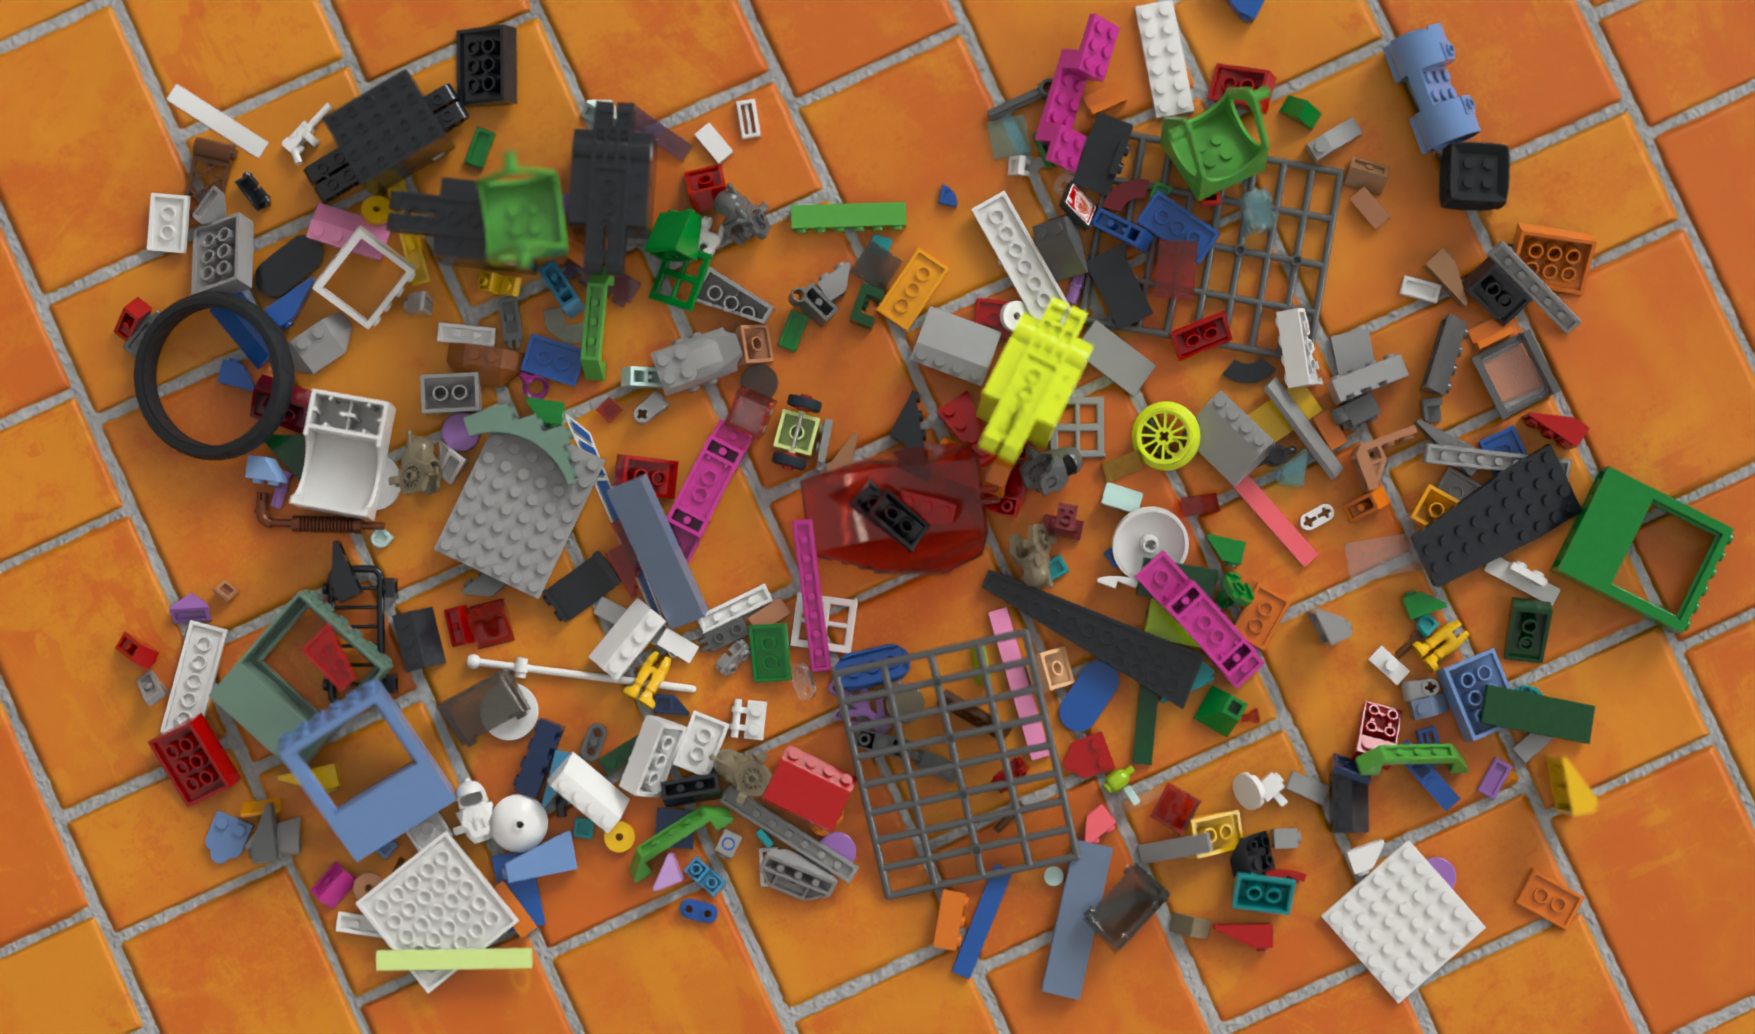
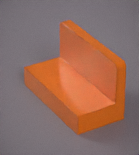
M1118 82L1083 96L1091 118L1099 113H1104L1118 107L1128 100L1125 92L1122 93Z
M1492 318L1469 329L1467 334L1475 350L1479 351L1510 336L1514 331L1511 326L1507 327L1505 325L1503 327L1495 318Z

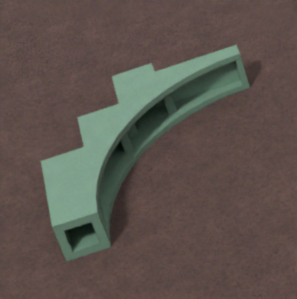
M508 403L463 417L470 437L481 434L501 433L530 441L544 450L556 462L565 476L568 486L576 483L575 479L578 476L575 467H570L569 460H572L569 449L564 450V446L570 445V440L573 439L570 428L566 429L565 425L542 432L541 429L545 427L541 417L537 418L536 414L514 421L513 418L516 417L513 406L509 407Z

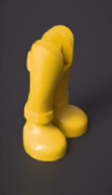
M1459 620L1452 621L1440 628L1432 637L1425 640V643L1416 641L1412 644L1416 655L1419 658H1423L1431 649L1433 650L1438 644L1445 641L1441 647L1422 660L1423 664L1432 673L1439 669L1437 662L1460 647L1470 635L1467 630L1458 634L1457 637L1452 633L1461 625Z
M656 650L647 657L641 666L637 677L633 681L634 684L625 687L622 691V694L636 701L641 688L645 685L650 674H652L644 692L638 699L640 704L652 710L656 705L653 700V693H656L657 688L663 682L671 664V658L666 656L659 668L654 667L660 654Z

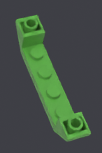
M606 266L603 267L602 275L592 274L587 282L580 359L586 380L605 381L607 362H602L601 358L608 286H614L615 276L606 275Z
M1451 743L1378 745L1355 759L1360 775H1379L1383 765L1446 763L1450 773L1469 772L1464 756Z
M701 805L637 846L629 869L635 883L645 879L652 873L647 863L648 860L653 859L665 849L686 838L709 821L712 822L717 831L734 821L729 810L725 807Z

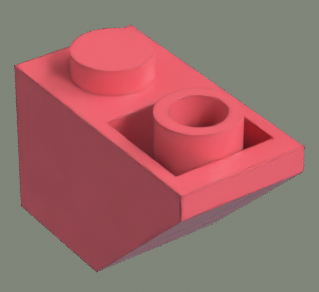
M1101 803L1086 815L1085 842L1097 844L1101 840L1099 836L1104 832L1108 834L1115 828V819Z

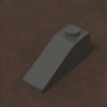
M274 802L266 804L252 840L251 848H249V858L252 859L253 864L280 860Z

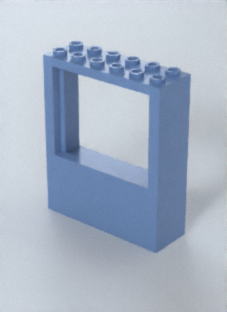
M378 678L367 681L361 689L351 691L345 699L333 702L330 708L324 712H317L308 722H301L295 730L285 732L279 737V755L356 862L456 801L453 785ZM374 704L413 760L336 808L297 752Z

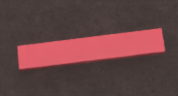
M1249 475L1236 487L1227 481L1303 567H1306L1319 555Z

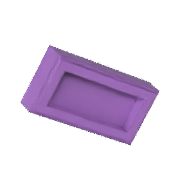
M1494 757L1476 791L1494 800L1513 766Z

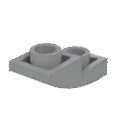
M1291 771L1285 789L1320 805H1323L1330 788L1295 771Z

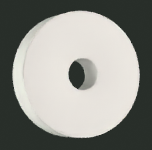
M1010 301L1002 307L1000 321L1008 331H1014L1023 312L1030 315L1023 302Z

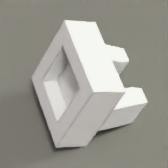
M1023 155L1009 156L1007 175L1013 177L1028 176L1029 171H1025V165L1030 164L1031 160Z

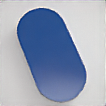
M886 644L852 652L842 656L834 670L906 655L908 652L896 644ZM911 662L888 666L891 682L904 678L909 672ZM880 668L841 677L843 688L850 691L884 684Z
M1095 661L1083 669L1059 707V716L1065 727L1073 731H1084L1095 723L1118 688L1119 676L1114 667L1104 661Z

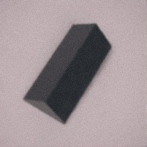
M870 479L849 500V505L909 552L914 550L930 527L926 521L888 488L883 491Z

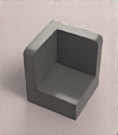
M1442 397L1419 401L1422 421L1432 423L1442 420L1440 406L1443 405Z

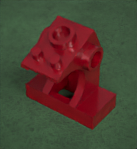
M1059 502L1057 516L1046 514L1044 526L1048 534L1080 540L1084 521L1076 520L1078 506Z

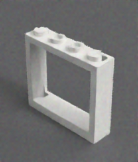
M359 225L314 282L312 289L369 330L371 326L375 327L379 323L381 313L383 311L387 312L393 304L391 302L395 296L398 298L405 289L403 288L406 282L410 283L416 275L414 273L416 266ZM361 238L406 271L369 319L323 287Z

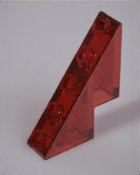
M617 519L611 523V526L622 544L605 554L630 597L634 598L638 595L639 586L635 585L636 577L640 578L641 566H638V558L620 519Z

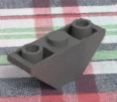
M479 572V577L474 581L473 579L467 581L463 585L464 589L461 592L466 595L494 597L508 584Z
M871 730L856 732L857 748L871 751L898 745L896 736ZM905 739L906 743L912 742L911 740ZM908 750L909 759L912 750ZM900 752L889 754L890 756L901 758Z

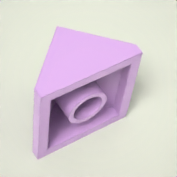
M674 852L668 853L653 890H660L684 879Z

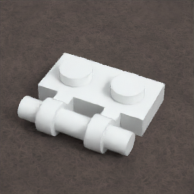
M735 699L731 710L733 712L732 723H730L731 737L738 738L739 730L745 731V739L763 740L767 702L748 700L747 707H742V699ZM741 713H747L745 725L740 724Z

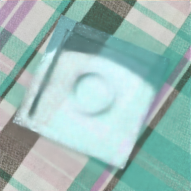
M1024 115L987 122L994 160L1032 152Z

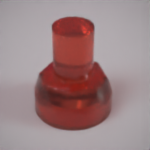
M1258 708L1252 709L1248 714H1242L1241 721L1260 723Z

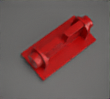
M1020 756L1017 759L1015 757L1010 762L1013 778L1025 776L1030 769ZM1003 769L992 777L991 783L1006 780ZM1008 788L998 789V791L1002 794L1008 791Z

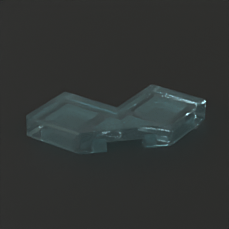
M562 307L543 310L548 331L569 345L582 343L584 322L566 325Z

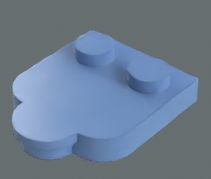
M217 810L205 839L206 846L211 850L212 860L216 863H224L229 858L239 857L244 851L254 824Z

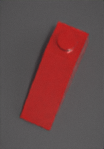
M1272 923L1213 924L1214 929L1253 948H1257V951H1268V948H1273Z

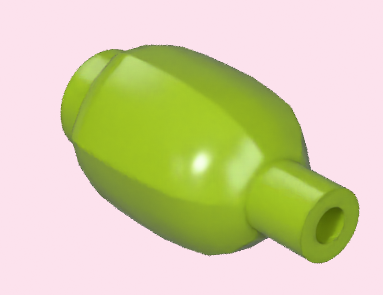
M1130 765L1125 770L1117 769L1108 775L1103 785L1105 791L1108 794L1121 791L1129 783L1130 775L1135 771L1134 768Z

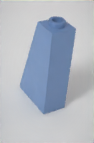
M565 831L505 862V867L501 868L503 879H507V882L510 883L578 869L571 831Z

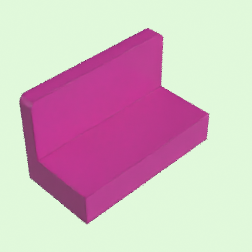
M335 861L313 886L311 891L319 901L334 909L352 889L356 877L348 873L339 862Z

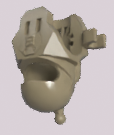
M407 430L408 441L405 444L404 454L401 457L402 468L398 471L399 476L388 478L389 485L395 484V487H400L404 495L408 496L417 492H423L426 495L437 493L440 489L443 471L439 460L434 456V445L429 438L425 436L414 437L413 432Z
M1044 524L1028 526V540H1022L1019 534H1010L1009 554L1013 563L1021 566L1024 570L1023 576L1020 577L1022 582L1026 586L1033 588L1040 587L1045 583L1048 588H1053L1054 584L1050 577L1051 561L1049 552L1051 549L1050 544L1057 543L1056 536L1049 537ZM1031 547L1030 553L1026 548Z
M724 748L716 757L714 754L709 755V759L711 761L714 760V768L718 775L732 783L731 786L740 791L736 802L740 804L745 803L748 795H764L773 777L767 766L763 765L768 754L761 751L756 757L750 752L745 755L733 749Z

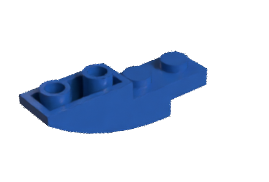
M1407 740V741H1406L1405 743H1403V744H1411V743ZM1404 764L1445 811L1460 800L1459 796L1430 764Z

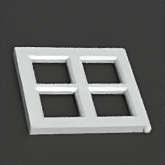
M798 592L790 646L809 648L808 640L799 639L801 622L805 623V618L802 617V593ZM822 596L826 631L828 626L846 628L844 645L828 643L829 651L851 653L858 605L857 598L851 600ZM831 604L849 607L847 623L828 621Z

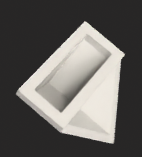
M439 439L438 460L443 471L442 479L452 485L469 461Z

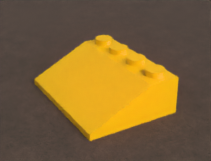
M1546 755L1556 813L1577 816L1597 812L1598 800L1596 795H1593L1591 789L1569 760L1562 756Z

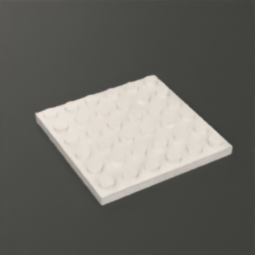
M447 830L355 903L392 950L486 948L519 922L517 916ZM458 969L409 971L425 991L430 993Z
M1406 840L1321 915L1398 1004L1486 928L1409 840Z

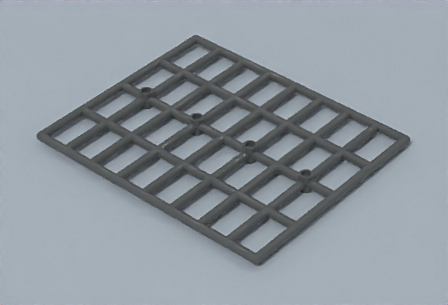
M1131 132L1129 139L1139 141L1132 180L1140 179L1146 142L1160 144L1161 137ZM1167 153L1165 154L1160 182L1168 185L1172 164ZM1267 156V164L1280 166L1273 205L1252 201L1257 174L1248 178L1245 200L1224 196L1225 189L1220 191L1221 205L1214 206L1211 227L1218 231L1222 204L1243 207L1237 246L1219 244L1215 241L1205 257L1200 288L1179 285L1184 256L1178 251L1172 283L1151 280L1158 240H1162L1150 233L1154 238L1149 245L1144 278L1136 277L1139 285L1142 286V291L1147 300L1150 287L1170 291L1164 330L1143 327L1144 318L1137 321L1135 325L1131 324L1121 330L1170 339L1168 333L1172 329L1177 295L1180 292L1199 296L1194 322L1203 319L1206 297L1227 301L1225 313L1229 328L1234 302L1255 306L1249 344L1226 342L1216 346L1217 348L1281 359L1283 353L1279 342L1277 350L1256 347L1263 307L1281 311L1305 308L1306 315L1312 316L1308 339H1311L1313 345H1315L1344 170ZM1287 167L1308 171L1301 210L1281 206ZM1315 172L1336 176L1329 215L1309 211ZM1115 177L1113 184L1119 185L1130 179ZM1148 183L1147 190L1152 191L1154 184ZM1173 187L1170 194L1187 197L1185 209L1192 213L1194 199L1197 198L1191 189ZM1100 194L1098 209L1102 208L1107 196ZM1136 199L1129 201L1127 204L1125 220L1131 223ZM1251 209L1272 212L1265 252L1247 249L1244 246ZM1279 214L1300 217L1293 257L1272 253ZM1307 219L1328 222L1321 262L1303 259L1301 256ZM1094 227L1089 259L1097 256L1101 230ZM1121 242L1120 248L1126 258L1128 245ZM1214 250L1232 253L1235 256L1228 293L1208 290ZM1242 256L1263 259L1257 298L1236 295ZM1271 261L1288 263L1291 266L1285 303L1264 300ZM1299 266L1320 269L1313 308L1292 305ZM1089 271L1086 273L1080 309L1085 312L1088 309L1093 281ZM1108 312L1107 320L1087 317L1084 324L1091 325L1094 320H1097L1106 328L1118 330L1110 312Z
M1027 628L837 669L832 672L885 899H897L1076 861L1081 858L1032 640ZM1023 637L1027 658L987 666L983 649L984 645ZM975 647L980 668L945 676L939 674L935 656ZM928 658L932 679L892 687L888 666ZM1030 666L1034 686L994 694L989 674ZM880 668L885 689L845 697L841 681L842 676ZM982 676L986 696L946 705L942 684ZM931 686L935 688L938 707L899 715L894 694ZM1036 693L1040 714L1000 722L996 702ZM887 696L892 717L852 725L847 705ZM984 704L989 705L993 724L958 732L952 730L948 712ZM941 714L945 735L908 743L905 742L901 722ZM1037 722L1043 723L1047 742L1011 750L1006 749L1002 730ZM894 725L898 745L858 753L854 736L855 732ZM995 732L999 752L959 760L955 740ZM944 742L948 744L951 763L912 771L908 750ZM1049 749L1053 770L1013 778L1009 758ZM900 752L904 773L865 781L861 760ZM997 760L1002 761L1006 780L971 788L965 786L961 768ZM954 770L958 786L957 791L924 798L918 797L914 778ZM1055 777L1060 798L1023 806L1019 805L1015 786ZM907 780L911 797L910 801L871 808L867 788ZM1008 788L1012 808L972 816L968 796ZM956 798L961 800L965 818L925 826L921 806ZM1062 806L1066 826L1026 834L1022 818L1023 813ZM913 808L918 828L878 836L874 816ZM1014 816L1019 836L982 844L978 842L974 824ZM967 826L971 846L932 854L927 834ZM1068 833L1072 854L1032 861L1028 841ZM920 836L924 856L885 864L880 844ZM1021 843L1024 864L985 872L981 855L982 851ZM967 854L974 856L977 874L938 882L934 861ZM926 863L930 884L891 892L887 871Z

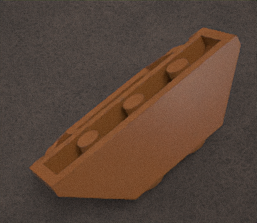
M449 343L447 363L454 373L478 372L480 385L501 388L523 372L520 369L525 353L474 344Z

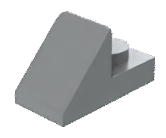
M152 669L136 680L142 696L149 706H152L169 694L167 688Z

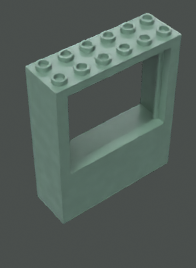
M309 589L299 591L209 694L211 699L286 766L287 764L279 755V737L285 732L295 730L301 722L311 720L319 710L263 660L308 608L326 623L330 622L333 630L375 666L356 687V691L361 689L371 679L375 680L378 678L381 682L394 667L390 657L378 652V647L373 642H367L363 638L361 631L348 625L349 621L342 615L338 616L334 612V607L327 602L321 601L319 599L320 595L312 589L311 591ZM344 723L297 752L307 766Z

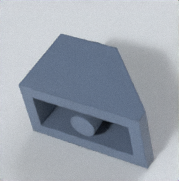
M1444 692L1407 701L1411 720H1419L1449 711Z

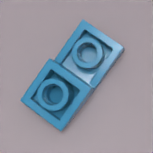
M698 856L684 869L693 880L699 883L713 897L727 884L719 874Z

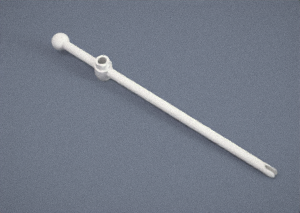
M476 654L469 655L467 659V666L470 669L482 666L515 671L514 677L526 678V673L530 672L633 685L635 679L622 676L619 681H616L608 674L527 664L528 658L517 657L516 663L480 659ZM647 679L643 687H646L650 680ZM664 681L658 687V689L691 693L696 691L694 685Z

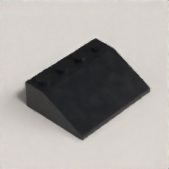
M501 24L457 30V95L459 97L458 101H461L464 106H504L517 104V28Z

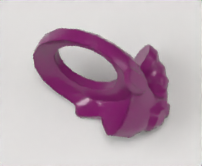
M526 372L519 374L524 394L530 398L537 399L546 396L549 386L545 378L537 374L530 375ZM533 381H540L543 383L544 388L542 392L533 394L529 390V385Z

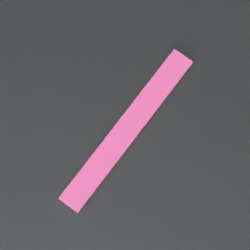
M1007 607L988 612L994 635L1013 631ZM1016 639L997 642L1003 663L1022 659ZM1024 666L1005 670L1011 691L1030 687ZM1032 694L1013 698L1019 718L1038 714ZM1041 722L1022 726L1027 746L1046 742ZM1049 749L1030 753L1031 760L1050 755Z

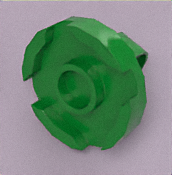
M1230 571L1222 577L1224 590L1216 597L1221 608H1228L1235 603L1247 607L1253 602L1254 593L1247 582L1243 584L1239 580L1241 576L1235 572Z

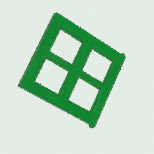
M698 250L697 258L703 261L697 277L685 274L690 261L683 262L680 272L668 269L671 262L662 261L648 298L692 312L713 255ZM665 276L677 279L670 297L659 293ZM682 281L693 284L687 302L676 299Z

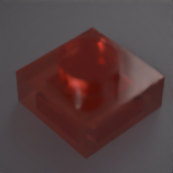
M610 397L596 409L609 424L623 411Z

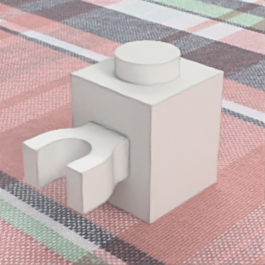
M1273 772L1267 773L1260 780L1265 789L1263 798L1266 802L1274 798L1283 807L1288 802L1280 793L1285 787L1282 784L1284 780L1277 772L1275 774Z

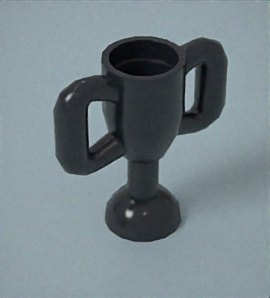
M1275 445L1270 449L1269 456L1257 467L1264 464L1269 467H1277L1287 460L1288 455L1296 453L1297 448L1291 446L1286 449L1281 445Z

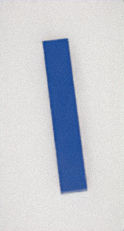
M995 863L992 870L1001 869L1005 867ZM1012 874L988 879L952 972L970 979Z

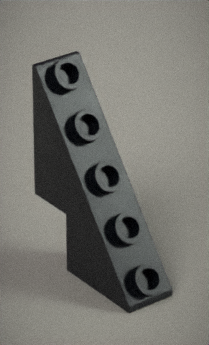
M912 390L889 436L905 444L896 466L928 482L933 476L931 467H927L926 460L930 459L928 448L924 449L923 441H926L925 429L921 430L920 422H923L922 410L918 411L917 403H920L919 391L915 392Z

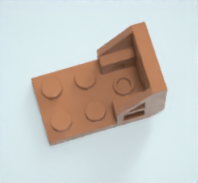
M1415 425L1354 448L1350 458L1363 493L1376 489L1387 460L1383 449L1395 445L1396 440L1401 443L1414 438L1413 434L1417 432Z

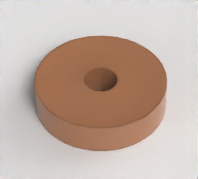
M374 872L360 874L353 884L354 895L358 900L369 892L365 889L366 885L370 884L374 888L383 879Z

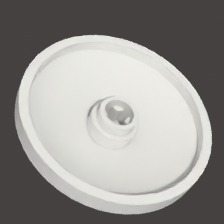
M1143 507L1130 512L1118 523L1113 533L1111 547L1113 557L1121 571L1128 577L1137 580L1134 575L1141 569L1143 557L1154 558L1161 550H1164L1174 562L1183 564L1188 554L1189 538L1183 523L1175 514L1160 507Z

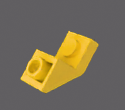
M481 271L477 290L503 296L518 297L522 279L503 276L494 272Z

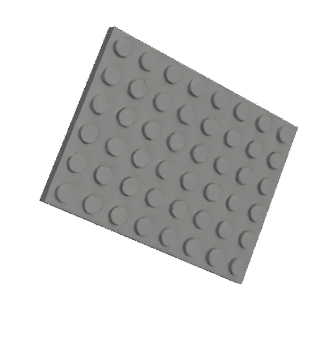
M490 433L434 550L539 599L606 460L573 444L564 446V450L569 449L572 460H569L570 467H575L578 476L575 479L576 483L568 486L559 466L540 447L517 436Z

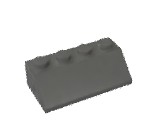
M1452 314L1442 317L1420 391L1439 397L1449 393L1451 388L1449 380L1451 375L1454 376L1457 369L1455 361L1457 357H1460L1463 349L1460 345L1462 339H1465L1468 333V328H1466L1467 322Z

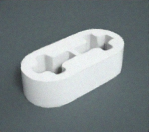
M1329 504L1320 505L1303 514L1299 519V525L1303 530H1312L1331 520L1334 516V509ZM1322 508L1325 510L1329 509L1328 518L1325 516L1319 518L1317 516L1322 512ZM1305 517L1308 519L1315 517L1316 520L1311 522V527L1303 524Z

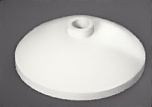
M514 794L502 799L494 807L490 818V830L493 838L501 847L512 852H525L536 847L545 837L548 828V817L544 807L535 798L524 794ZM518 821L523 822V826L521 828L516 827V823Z

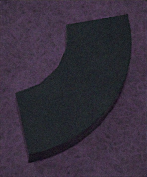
M1261 357L1258 361L1250 364L1234 360L1222 375L1237 383H1256L1269 377L1276 369Z

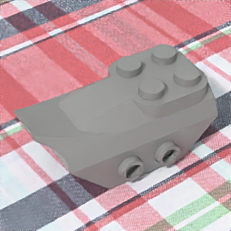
M723 327L702 335L701 332L690 335L691 339L685 341L678 339L673 341L671 346L651 352L665 395L668 396L688 390L692 393L700 390L702 385H715L719 383V379L738 371L737 364L743 353L736 333L727 332Z

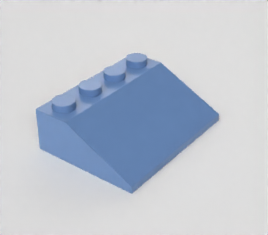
M1494 648L1436 671L1464 742L1475 741L1504 728L1480 723L1485 685L1489 684L1511 689Z

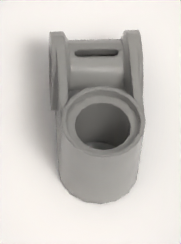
M656 390L634 410V419L638 424H647L666 410L670 404ZM641 411V412L644 413V412L646 411V412H647V413H646V417H647V418H646V419H643V418H640V419H639V418H638V417H639V413H638V412Z
M1431 678L1400 682L1404 702L1433 696L1439 691L1438 682ZM1428 682L1434 685L1431 692L1425 689V686H1428Z

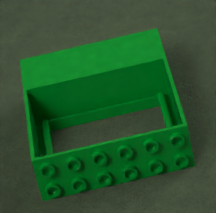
M1610 466L1600 468L1581 506L1582 512L1577 514L1550 571L1672 633L1687 631L1691 624L1690 618L1692 614H1695L1700 606V603H1698L1700 597L1706 594L1708 590L1707 583L1709 579H1713L1717 572L1715 567L1718 561L1721 562L1724 558V549L1726 545L1731 543L1734 534H1732L1734 528ZM1651 504L1715 536L1677 615L1612 583Z

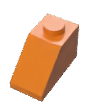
M1380 486L1342 507L1352 523L1391 503L1383 486Z

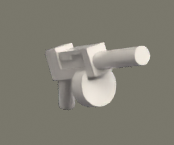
M326 103L308 123L304 120L289 138L286 137L282 141V146L292 154L295 165L303 163L300 154L305 150L303 145L306 141L314 148L320 144V141L313 136L316 132L314 127L333 108L329 103Z

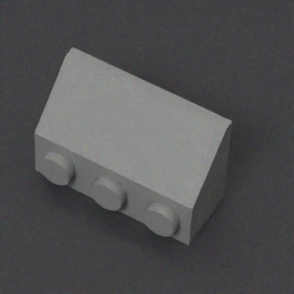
M478 372L420 375L422 414L439 415L478 413L482 411V393Z
M1318 608L1306 611L1323 646L1333 645L1352 636L1351 631L1353 628L1349 620L1345 621L1344 617Z

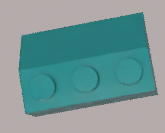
M1237 873L1231 892L1232 908L1290 915L1296 880Z

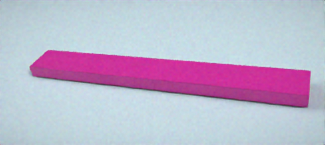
M812 518L793 520L812 672L831 670Z

